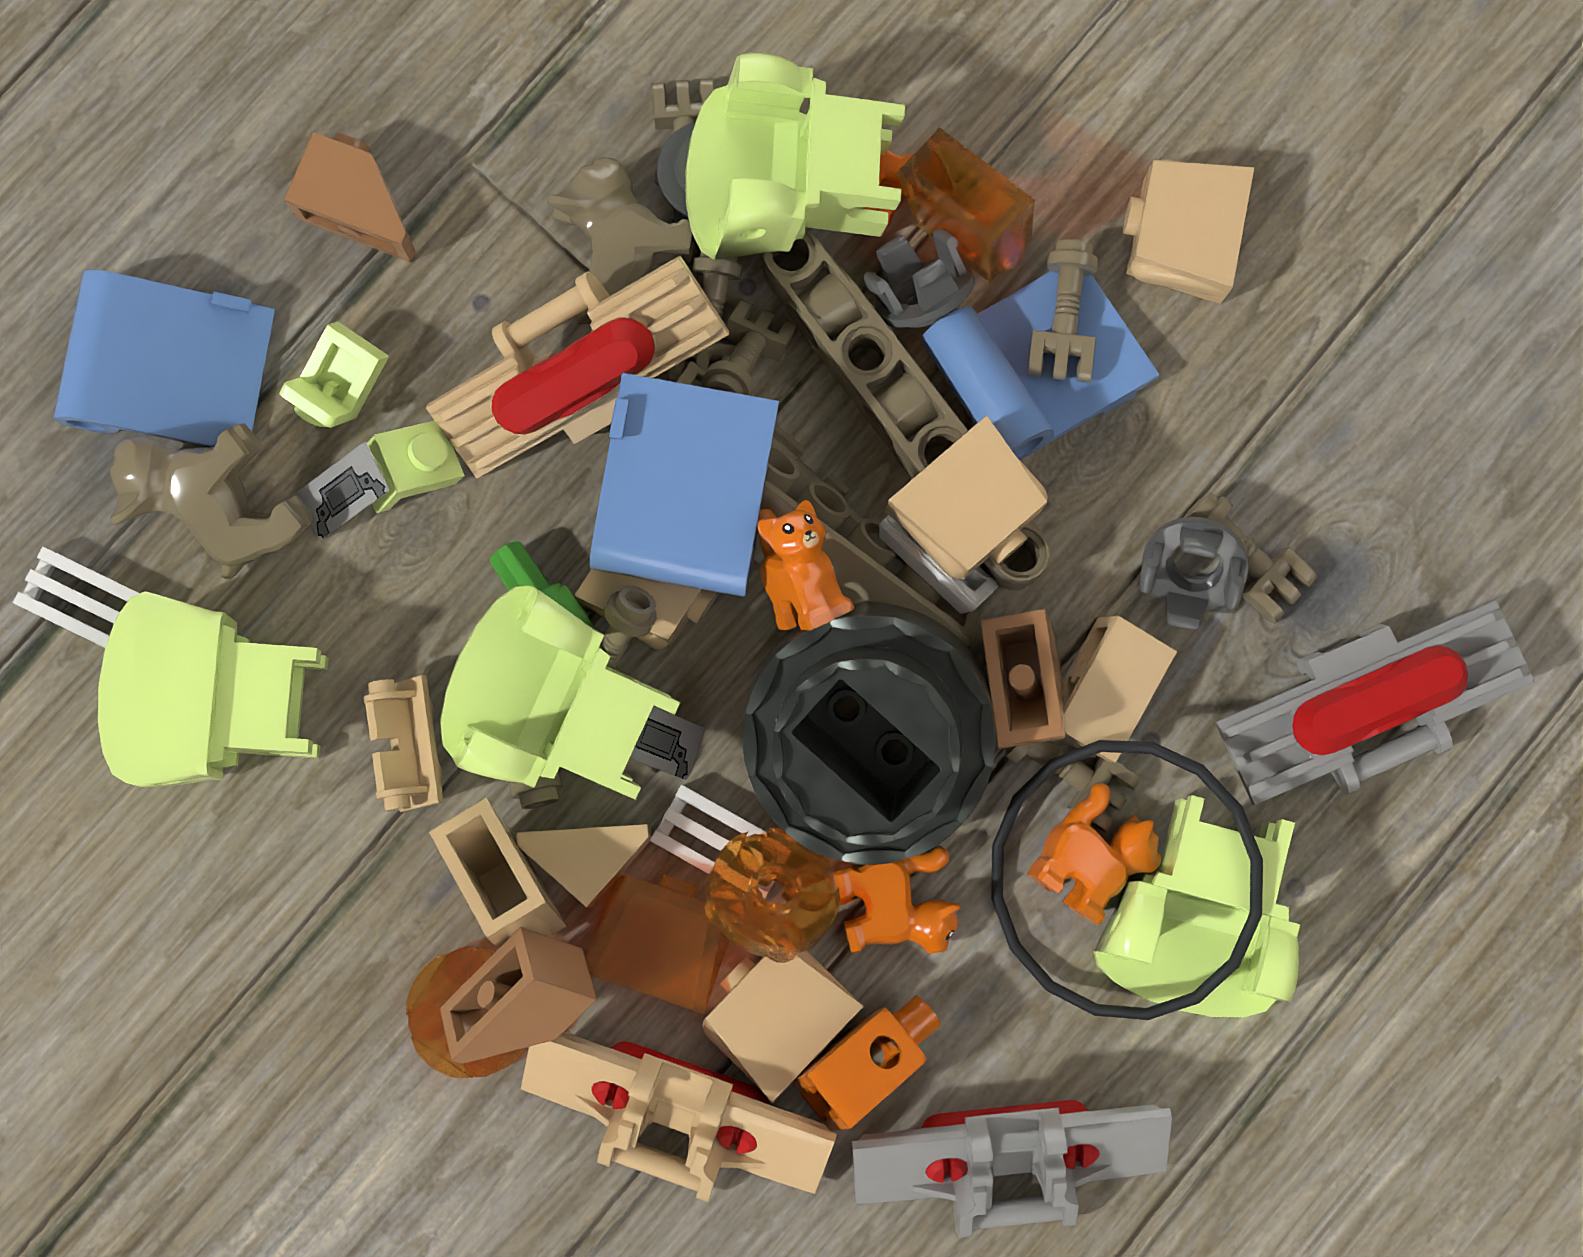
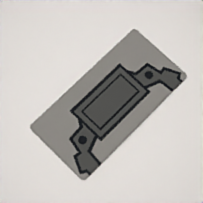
M363 442L297 491L296 495L300 497L314 516L311 526L318 540H322L386 494L389 488L367 443Z
M653 706L630 758L687 780L705 728Z

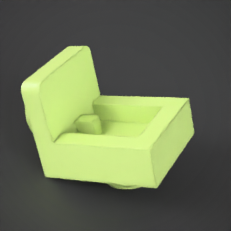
M340 322L328 324L301 376L285 382L279 394L295 405L294 410L296 414L308 423L319 427H335L357 418L389 355Z
M435 420L374 434L367 442L389 488L386 494L372 503L376 513L390 510L401 498L456 485L465 476L453 445Z

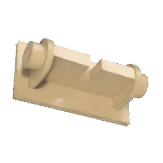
M420 675L394 683L393 679L369 682V695L364 696L363 699L366 705L370 741L390 740L392 750L372 754L377 800H384L385 811L400 810V812L443 803L441 787L442 770L437 757L433 727V705L429 698L427 676Z

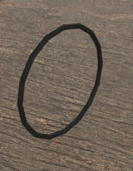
M1098 740L1050 759L1012 796L992 844L991 900L1009 949L1047 992L1094 1016L1151 1020L1199 1004L1240 967L1262 917L1263 858L1243 806L1203 764L1155 742ZM1101 752L1152 754L1197 775L1232 813L1250 859V913L1230 958L1194 992L1147 1008L1097 1004L1054 982L1020 944L1003 898L1004 846L1023 802L1057 769Z

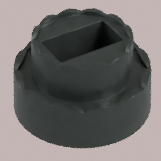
M885 603L853 604L855 609L813 630H801L800 626L796 627L777 644L761 667L753 685L745 712L742 747L746 769L759 802L771 819L789 836L810 851L828 858L855 864L879 865L893 863L922 854L938 846L964 823L981 800L988 784L993 766L997 734L991 691L986 675L968 647L954 633L929 616L909 608ZM843 696L852 697L859 704V712L853 717H843L836 711L835 702ZM893 739L902 741L907 747V754L900 760L887 758L882 749L887 741Z

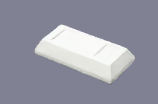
M889 515L879 524V538L960 614L973 612L999 587L997 582L980 566L964 580L949 577L918 542Z

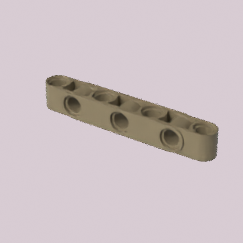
M805 227L803 239L795 240L790 249L801 252L806 257L808 262L804 267L796 271L783 270L774 261L775 257L783 251L763 253L764 278L768 286L786 308L792 321L798 324L800 333L911 479H913L929 465L924 454L929 447L940 444L950 447L966 434L968 430L854 281L841 267L837 266L814 234ZM859 347H870L880 354L883 362L873 370H861L851 363L848 355ZM1033 520L1021 529L1028 538L1022 545L1028 548L1033 556L1034 565L1031 570L1027 572L1012 571L1005 565L1004 561L998 564L992 556L981 564L988 575L1000 587L1008 590H1022L1031 586L1047 567L1050 558L1049 544Z

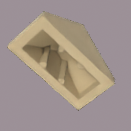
M648 824L517 832V846L579 902L589 908L598 901L651 839V827Z

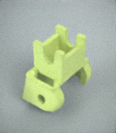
M749 52L737 56L728 85L714 89L701 106L690 138L685 170L686 207L691 232L701 252L713 260L775 251L789 252L795 240L803 239L805 227L881 237L888 225V212L863 209V207L896 210L901 201V189L879 186L880 155L886 154L892 142V130L882 129V125L900 127L905 117V105L826 94V82L813 78V68L799 67L794 62L779 55L766 52ZM804 97L810 98V108L807 115L799 112Z
M515 586L496 599L474 627L458 656L446 688L440 719L442 745L452 756L456 767L478 775L524 783L534 788L539 776L554 779L559 767H562L636 800L641 787L632 782L633 779L629 774L623 772L653 706L675 715L680 702L659 689L606 666L611 656L599 648L604 634L585 624L533 586Z
M146 591L130 597L116 617L107 641L98 686V727L101 747L112 775L125 783L140 787H164L208 780H223L224 768L238 766L239 753L319 759L321 746L313 744V741L309 739H299L305 669L328 670L329 658L321 655V651L313 647L250 643V639L237 635L238 622L225 612L211 611Z
M1193 795L1188 796L1187 800H1175L1158 872L1155 876L1144 874L1141 881L1126 882L1124 892L1093 950L1097 967L1114 983L1143 999L1157 1004L1194 992L1230 958L1250 913V859L1240 833L1199 821L1205 798ZM1281 819L1277 820L1276 824L1271 822L1262 823L1259 837L1254 836L1263 858L1262 917L1240 967L1199 1004L1179 1011L1210 1017H1247L1266 1012L1276 1000L1291 1002L1298 979L1299 946L1297 936L1300 924L1289 922V907L1276 904L1292 838L1294 822Z

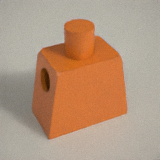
M917 995L893 1015L884 1007L863 1018L810 1062L791 1083L827 1126L829 1131L851 1129L927 1061L926 1056L918 1045L937 1030L941 1023L929 1005ZM873 1043L878 1044L884 1054V1061L880 1066H877L870 1056V1046Z

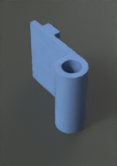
M85 270L82 272L53 419L63 425L86 431L112 434L117 433L121 429L208 448L215 447L217 437L229 427L233 428L237 424L245 423L252 432L275 309L252 304L250 299L213 291V294H207L109 271Z
M1052 271L978 314L973 307L968 306L947 314L934 323L921 338L924 348L973 423L976 425L987 415L1019 460L1029 456L1101 412L1104 415L1134 398L1137 391L1159 378V373L1092 275L1083 277L1077 335L1096 337L1090 383L1077 382L1076 372L1080 357L1068 356L1065 380L1052 379L1055 354L1043 353L1044 367L1040 377L1027 376L1033 330L1052 332L1054 310L1056 308L1055 303L1058 296L1056 294L1058 273Z
M622 373L609 433L610 443L592 539L590 569L745 597L752 567L756 529L779 401Z

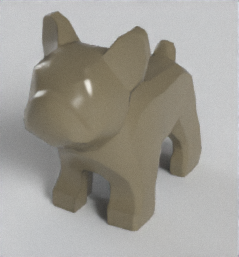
M602 157L595 159L592 164L582 166L569 189L558 194H549L547 203L555 208L552 218L568 225L577 226L591 241L592 259L589 272L597 277L610 296L654 271L656 265H664L678 256L682 257L687 266L692 264L696 240L691 232L689 220L682 219L678 223L667 224L659 220L644 205L639 204L633 192V182L628 170L614 158ZM588 309L574 316V320L578 324H591L592 322L587 314Z
M245 423L237 424L233 428L229 427L217 437V443L213 448L177 450L163 446L153 438L139 435L129 437L118 443L113 452L115 459L111 465L110 474L119 497L115 511L110 517L112 523L117 525L144 513L160 511L172 513L188 527L208 554L222 564L220 574L224 579H232L246 564L268 552L282 550L290 545L313 522L314 516L298 495L279 503L272 509V514L250 512L244 486L238 474L263 447Z

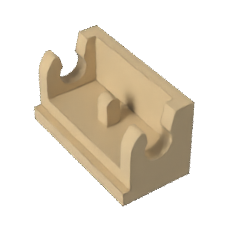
M1120 616L1098 617L1062 681L1065 738L1061 740L1076 749L1098 740L1128 741L1177 651ZM1101 752L1096 755L1110 763H1116L1121 753Z

